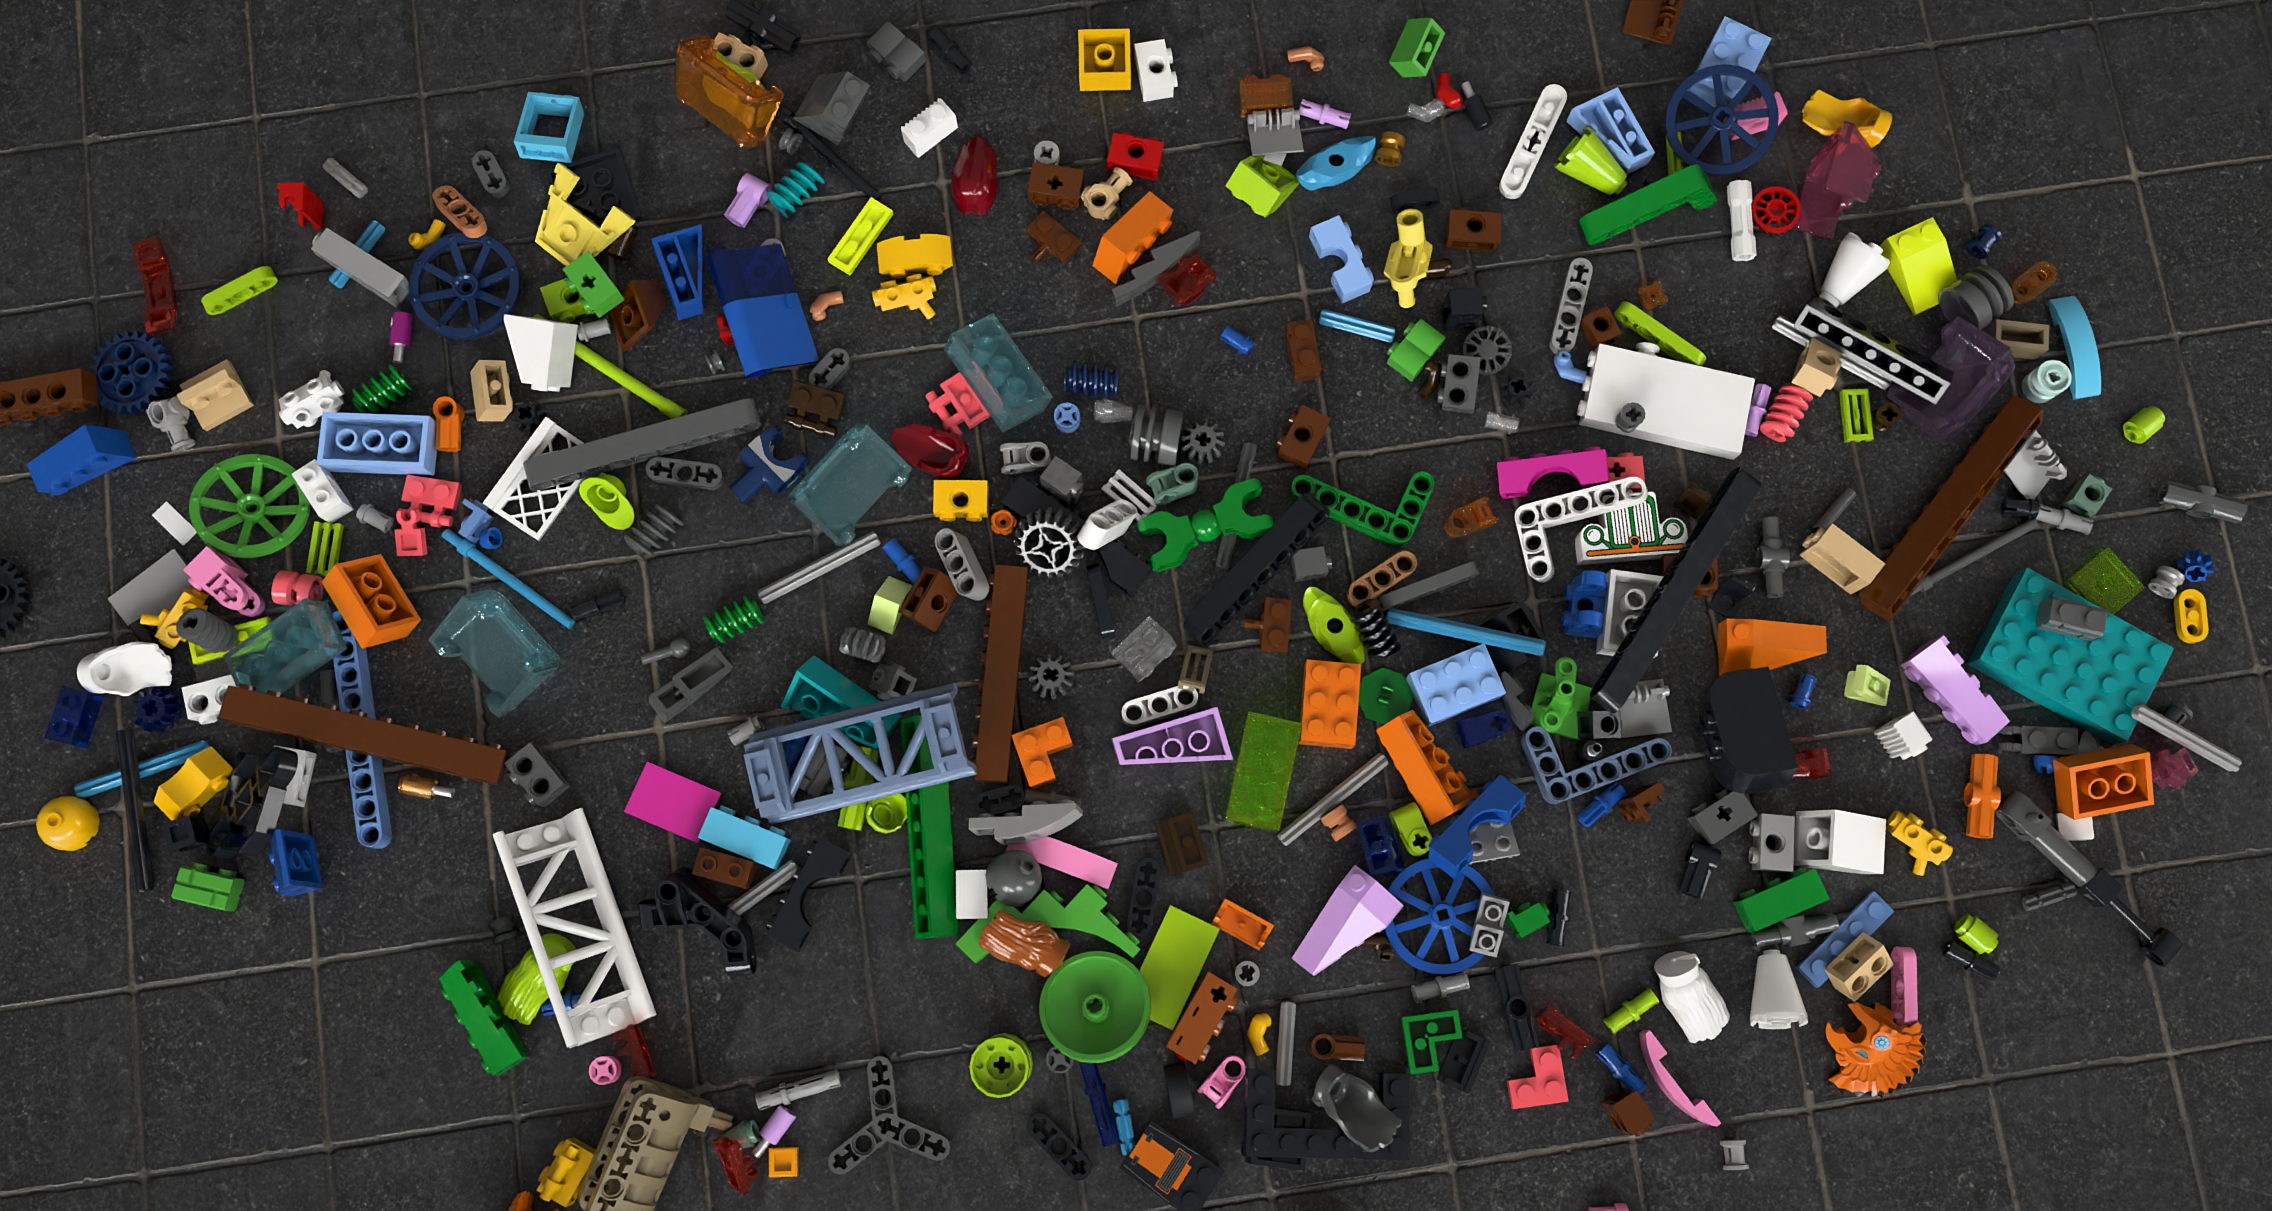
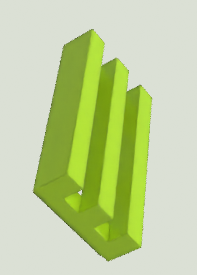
M1868 388L1842 389L1839 392L1844 442L1872 441L1874 437ZM1848 395H1850L1851 412H1852V421H1853L1854 434L1852 433L1851 414H1850V405H1849V396H1848ZM1857 395H1860L1864 434H1861Z
M314 521L306 574L326 576L333 566L338 564L344 525ZM331 530H334L328 571H325Z

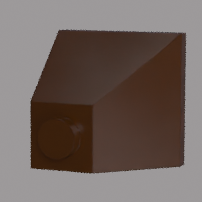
M631 280L620 291L625 300L608 311L622 352H627L651 330L663 311L666 300L658 280Z

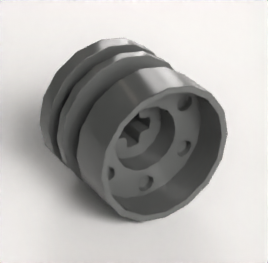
M1982 264L1974 267L1970 272L1964 274L1961 279L1945 287L1938 295L1939 306L1947 321L1955 329L1965 331L1968 335L1978 333L1988 326L1992 320L1998 319L2002 314L2008 312L2014 305V296L2005 278L1995 269Z
M1139 404L1138 411L1132 420L1130 431L1131 460H1138L1140 449H1145L1144 462L1149 461L1152 451H1157L1158 464L1176 466L1184 411L1166 409L1163 419L1159 420L1157 419V408L1152 406L1150 418H1146V405Z

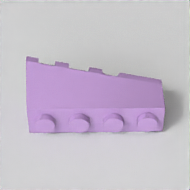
M1944 635L1920 646L1900 664L1905 669V675L1911 681L1917 682L1924 690L1923 693L1926 698L1936 703L1943 710L1944 717L1948 721L1955 723L1962 730L1961 734L1968 742L1976 746L1987 743L2010 722L1989 694L1981 693L1979 690L1980 681L1974 674L1964 671L1961 667V664L1964 662L1958 653L1951 654L1946 647L1950 642Z

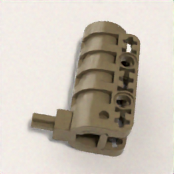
M642 1076L629 1078L621 1090L579 1188L577 1199L580 1206L585 1211H654L689 1128L705 1132L707 1126L728 1131L733 1124V1115L714 1110L715 1108L710 1101L694 1097L677 1087ZM639 1084H641L643 1090H640L634 1096L631 1089L638 1088ZM628 1110L625 1115L626 1118L623 1124L618 1121L619 1115L623 1111ZM609 1141L614 1142L612 1148L608 1144ZM604 1164L601 1176H596L595 1171L597 1167ZM586 1195L591 1196L589 1201L585 1198Z

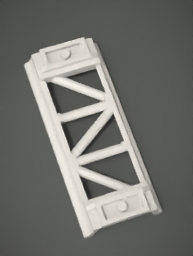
M583 808L576 809L561 819L506 835L504 831L494 833V841L567 1048L580 1046L656 1016L655 1008ZM575 850L588 888L536 904L567 853ZM552 856L532 890L526 896L516 867ZM592 899L603 930L545 915L544 913ZM536 924L601 942L548 959ZM607 951L574 1009L567 1011L553 970ZM615 962L625 991L590 1003L612 964Z

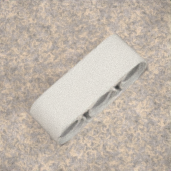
M1119 499L1093 512L1077 535L1078 541L1086 548L1095 550L1122 536L1137 515V508L1129 501Z
M1176 686L1130 700L1122 708V720L1128 727L1136 728L1189 712L1197 704L1198 693L1195 688L1194 691H1188V686H1183V689H1179ZM1188 692L1192 695L1193 701L1188 705H1184L1178 700L1179 694ZM1163 700L1167 704V709L1161 713L1154 711L1152 708L1154 701ZM1135 707L1141 711L1142 715L1138 720L1133 721L1127 718L1126 712L1128 709Z

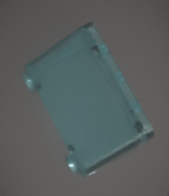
M857 423L840 438L788 494L786 500L840 547L842 544L847 545L853 540L856 535L854 532L856 522L889 487L896 485L901 487L909 479L910 475L908 473L912 468L867 424Z
M494 590L463 595L428 639L439 655L443 657L460 656L490 689L491 693L486 697L488 709L498 718L508 715L554 674L562 663L557 653L502 594Z

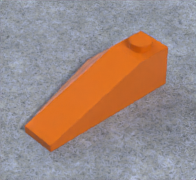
M1725 619L1718 624L1719 676L1729 672L1769 667V670H1773L1827 653L1826 626L1757 619Z

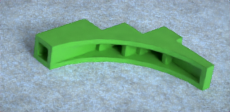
M1087 884L1065 908L1061 906L1064 900L1054 890L1048 893L1044 889L1022 914L1018 911L1022 906H1007L996 900L988 908V917L978 919L956 943L974 963H979L989 954L988 951L979 946L981 933L987 923H991V920L996 917L997 912L1003 910L1025 922H1043L1051 929H1072L1097 935L1115 944L1132 958L1141 950L1137 947L1140 941L1132 933L1127 931L1124 934L1117 928L1120 922L1109 912L1105 915L1101 913L1108 904L1104 900L1107 895L1096 884L1092 888Z

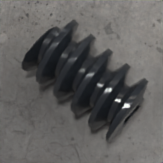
M1374 598L1360 603L1355 608V613L1349 619L1351 623H1357L1354 629L1356 632H1361L1358 637L1361 641H1365L1363 647L1369 650L1367 653L1369 658H1385L1397 653L1401 645L1397 642V637L1393 633L1391 625L1388 624L1389 621L1384 615L1382 607L1379 606L1380 602Z

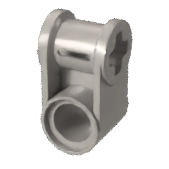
M1042 442L1006 443L1000 446V451L1003 452L1004 466L1001 468V473L1013 475L1023 472L1043 471L1052 460L1048 447ZM1036 452L1045 453L1043 460H1032V456Z

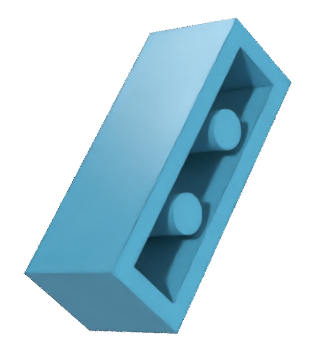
M722 805L719 810L710 808L698 838L777 870L780 867L791 842L790 839L784 837L785 831L773 826L769 830L759 827L761 821L749 816H745L744 820L734 817L736 811Z

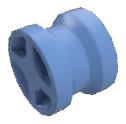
M1066 402L1056 407L1054 421L1057 429L1062 433H1072L1078 429L1080 425V412L1077 406Z

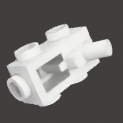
M326 370L320 371L318 378L310 380L307 384L286 393L279 399L281 408L279 415L286 425L292 423L297 429L303 425L311 427L317 422L318 417L322 416V412H338L341 405L344 404L342 395L345 392L338 381L335 380L333 382L330 379V372Z

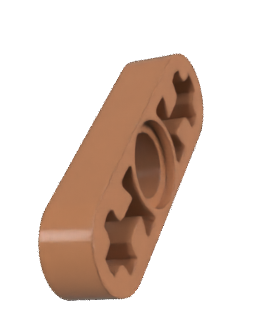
M441 186L433 192L432 196L437 208L465 236L478 238L486 233L487 225L483 215L454 187ZM466 209L461 214H454L457 210Z

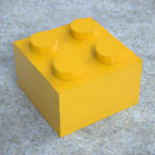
M1130 29L1078 30L1080 91L1131 90Z

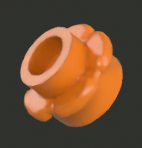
M1005 509L995 512L990 519L992 530L996 534L1002 533V535L1012 533L1013 527L1017 523L1016 517L1009 510ZM1002 520L1006 521L1005 525L1001 524Z

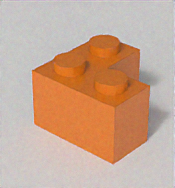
M1061 717L1011 735L1030 789L1032 790L1057 781L1048 755L1073 746L1064 718Z

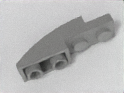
M1059 800L1058 804L1033 801L1031 805H1022V816L1019 813H1005V817L979 814L978 818H969V830L977 836L994 835V839L1001 845L1020 844L1060 831L1083 816V810L1072 800Z

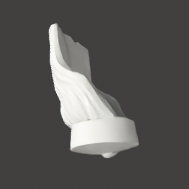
M136 641L105 648L98 653L85 656L78 664L77 677L80 684L89 692L130 696L146 687L169 686L172 681L170 672L172 670L170 656L165 655L158 644Z
M1675 951L1661 956L1654 965L1660 979L1662 1001L1683 1029L1689 1042L1696 1043L1699 1040L1704 1041L1706 1038L1712 1040L1719 1035L1722 1027L1726 1026L1729 1021L1730 1014L1726 1004L1710 981L1707 973L1699 967L1700 960L1698 956L1694 953Z

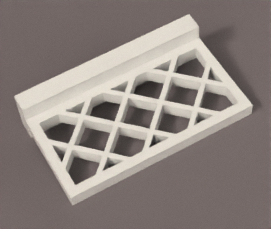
M547 417L544 418L483 502L489 509L538 541L541 540L585 479L575 480L568 487L560 488V485H558L556 489L537 490L534 493L522 494L520 485L527 479L523 463L528 459L555 452L553 451L552 441L558 433L567 438L568 448L572 447L571 442L575 445L584 444ZM549 446L550 452L544 453ZM516 490H517V491H518V495H517V496H513V494H514V493L516 492ZM567 491L562 498L561 492ZM557 493L559 499L557 506L544 509L542 495ZM538 496L541 510L525 513L523 499ZM519 499L522 514L510 516L502 509L508 501ZM546 513H551V514L549 515V517L547 518V520H546V515H545V514H546ZM542 514L543 525L536 533L528 528L526 517ZM517 518H523V523H524V524H522L521 522H519V521L516 520V519H517Z

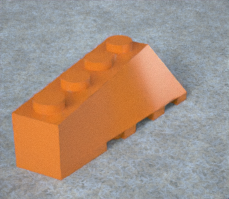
M1414 710L1396 717L1376 730L1381 743L1386 747L1396 769L1402 775L1409 792L1414 796L1422 815L1427 819L1430 826L1462 809L1472 798L1477 799L1480 796L1476 790L1471 792L1464 782L1467 779L1461 771L1456 773L1448 763L1450 757L1445 750L1434 745V736Z

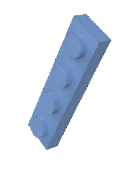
M1875 891L1870 892L1839 923V930L1831 931L1795 968L1815 988H1819L1829 978L1824 969L1862 932L1871 936L1894 910Z

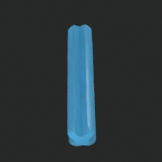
M375 220L371 221L354 245L369 253L384 233L385 227ZM336 268L329 277V281L336 287L342 288L350 277Z
M1326 309L1321 311L1319 323L1322 325L1386 342H1392L1394 339V327Z

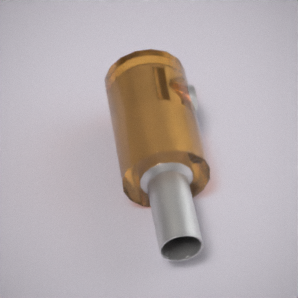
M403 774L398 785V792L400 794L432 800L436 795L452 798L455 793L454 788L438 786V780L420 777L416 774Z

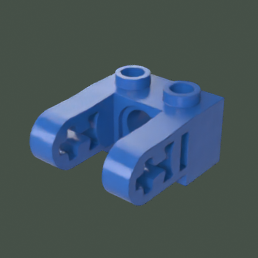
M1593 570L1583 571L1570 584H1566L1564 600H1568L1567 610L1563 611L1561 626H1565L1564 634L1595 639L1602 634L1607 591L1606 573ZM1578 602L1586 603L1589 610L1579 611L1577 607Z

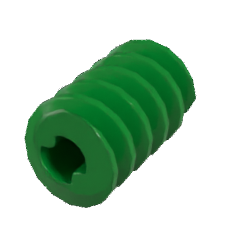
M389 364L390 374L380 370L381 380L371 376L372 385L368 386L362 382V392L353 388L352 393L354 397L351 400L360 413L370 414V410L377 414L380 412L378 404L387 408L389 406L387 398L392 402H396L398 400L396 392L401 396H405V387L410 390L413 389L403 374Z
M743 595L742 605L736 600H732L733 609L731 610L725 604L722 605L723 614L714 609L713 619L703 614L706 628L715 643V638L724 643L726 641L725 633L729 637L734 638L736 636L735 628L740 633H745V624L751 629L755 628V619L760 624L765 623L763 613L753 595L752 600Z

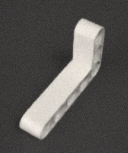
M1628 477L1520 506L1515 512V522L1529 575L1540 583L1549 581L1554 575V565L1545 528L1639 505L1648 496V490L1644 481L1638 477ZM1630 486H1641V494L1636 497L1629 496L1627 491ZM1606 492L1615 494L1614 500L1609 504L1601 502V496ZM1586 499L1588 500L1586 509L1582 511L1574 509V504L1577 500ZM1552 506H1560L1562 511L1559 516L1554 518L1548 516V511ZM1532 512L1535 514V519L1532 523H1522V517L1525 513ZM1535 537L1540 538V547L1536 550H1530L1528 548L1529 541ZM1539 563L1547 564L1548 568L1547 572L1542 576H1537L1534 573V568Z

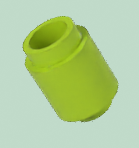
M2154 406L2141 409L2123 425L2125 437L2131 442L2144 443L2162 428L2165 421L2163 412Z
M1969 914L1962 916L1953 929L1958 933L1957 937L1979 954L1992 952L1999 942L1997 940V932L1978 917H1972Z

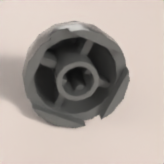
M1008 850L999 854L987 866L985 874L989 890L993 888L998 894L995 898L999 902L1012 907H1020L1029 902L1039 891L1042 882V871L1039 863L1031 854L1023 850Z

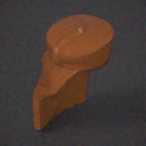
M1003 910L997 912L996 917L991 920V923H987L979 939V946L997 959L1020 965L1027 970H1036V973L1043 977L1049 976L1064 964V958L1071 945L1069 942L1061 939L1047 924L1040 921L1025 922Z

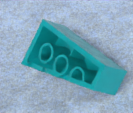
M814 655L796 671L781 708L788 711L792 708L801 712V717L809 720L880 702V700ZM899 713L883 716L888 738L894 733L902 717ZM870 720L839 727L849 738L873 749H878L873 723Z

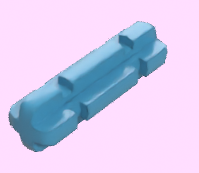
M1119 1099L1113 1102L1114 1113H1117L1115 1118L1119 1140H1122V1144H1120L1121 1151L1124 1156H1127L1136 1142L1133 1141L1135 1136L1131 1115L1128 1114L1130 1110L1128 1100Z

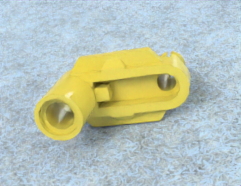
M1406 209L1398 214L1399 240L1391 244L1384 269V275L1391 280L1392 288L1398 292L1399 305L1403 308H1409L1415 304L1413 289L1416 287L1419 279L1426 277L1433 249L1432 244L1426 241L1423 215L1417 209Z

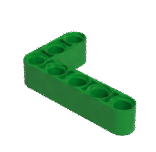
M1696 164L1586 214L1579 219V223L1588 245H1594L1686 202H1689L1695 210H1701L1713 205L1718 199L1709 177L1700 165Z
M1421 471L1414 474L1395 514L1307 475L1297 476L1292 481L1289 493L1291 499L1296 502L1302 494H1299L1295 487L1305 485L1308 487L1309 493L1319 501L1321 496H1330L1333 504L1326 506L1330 510L1328 518L1399 548L1405 546L1412 537L1435 483L1433 477L1428 472ZM1417 481L1425 483L1427 490H1417L1414 483ZM1408 504L1413 505L1417 513L1414 515L1407 514L1404 506ZM1352 506L1357 510L1358 515L1348 516L1344 508ZM1377 517L1380 519L1382 526L1373 527L1368 519ZM1402 528L1406 533V537L1397 538L1393 533V529Z

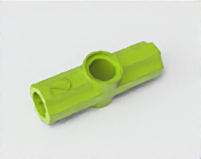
M858 746L876 764L878 763L879 750ZM853 758L850 774H847L845 779V789L849 790L875 783L874 777ZM869 801L842 807L838 826L862 831Z

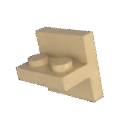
M227 359L180 384L182 392L177 394L181 404L194 412L202 429L206 431L254 406L235 368Z

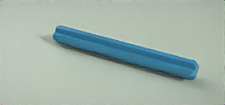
M201 740L138 762L139 776L143 778L184 764L189 757L210 747L207 741ZM118 769L76 784L74 786L76 796L86 798L122 785L121 771Z

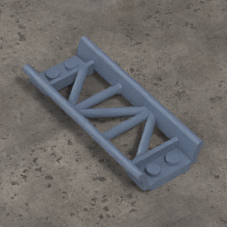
M956 683L750 734V741L744 745L746 752L744 760L756 809L759 808L761 818H767L769 823L773 825L977 775L976 765L967 759L953 699L958 693ZM920 707L922 718L897 771H895L883 716ZM870 720L873 723L884 771L845 735L839 727ZM811 735L790 779L782 742ZM925 736H927L934 769L907 775ZM822 738L834 787L833 794L796 802L795 794ZM834 739L878 782L846 790Z

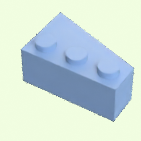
M1618 87L1573 108L1566 121L1582 136L1585 134L1582 131L1584 127L1589 126L1592 128L1626 174L1648 165L1655 153Z

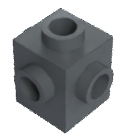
M893 662L890 666L879 663L877 670L872 675V681L868 688L877 692L876 697L884 701L911 694L917 679L905 673L907 669Z

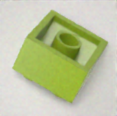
M1251 155L1240 161L1226 187L1231 190L1233 196L1249 204L1256 214L1267 217L1280 207L1300 182L1297 177L1283 166L1263 160L1265 155Z

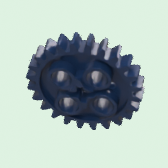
M125 330L123 336L115 333L114 342L105 339L107 347H97L101 354L100 356L91 357L96 361V365H90L88 368L97 375L98 400L101 401V406L126 416L129 413L138 415L139 410L146 412L148 404L156 401L157 397L165 399L161 393L162 390L171 389L166 385V381L174 380V377L168 375V372L174 370L175 367L167 364L173 357L166 354L169 349L161 345V340L146 332L142 333L135 330L131 333Z

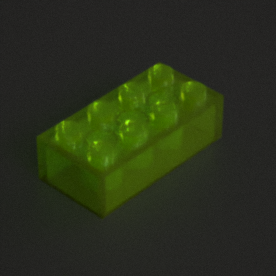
M1248 711L1224 821L1275 833L1280 831L1302 723Z

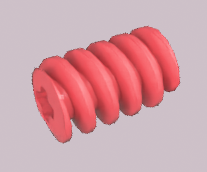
M1785 383L1779 389L1778 395L1774 399V404L1770 406L1769 413L1765 416V422L1760 425V431L1777 442H1785V436L1793 437L1795 432L1791 428L1799 427V422L1796 419H1803L1804 414L1801 411H1806L1809 408L1806 402H1811L1813 396L1795 384Z

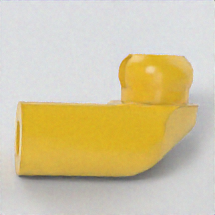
M1267 1013L1256 1014L1252 1018L1247 1030V1036L1257 1056L1269 1051L1263 1038L1267 1027L1271 1025V1017Z

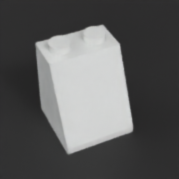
M504 314V323L521 383L532 384L531 389L539 391L560 392V387H570L578 325Z
M1840 810L1796 811L1793 866L1857 874H1883L1886 819Z

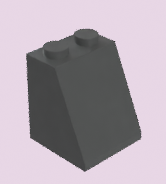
M848 71L818 75L793 119L839 146L861 108L870 85Z

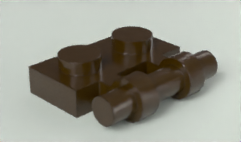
M794 380L788 406L798 410L796 416L786 414L784 424L791 425L793 429L799 431L806 429L816 432L817 436L825 437L827 435L835 438L837 427L830 426L829 421L830 418L841 419L847 394ZM811 412L820 415L819 422L806 419L807 413Z

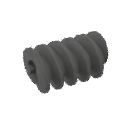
M656 504L654 508L657 514L655 515L650 512L646 514L650 522L640 520L639 524L642 530L633 527L631 530L634 538L628 535L624 536L627 545L644 561H646L644 553L649 556L654 555L651 546L659 549L662 547L658 540L659 538L665 541L669 540L666 531L677 532L674 523L681 526L684 525L666 506L662 507Z
M193 608L184 612L176 625V631L181 638L211 653L230 651L238 639L237 630L233 625L201 608Z

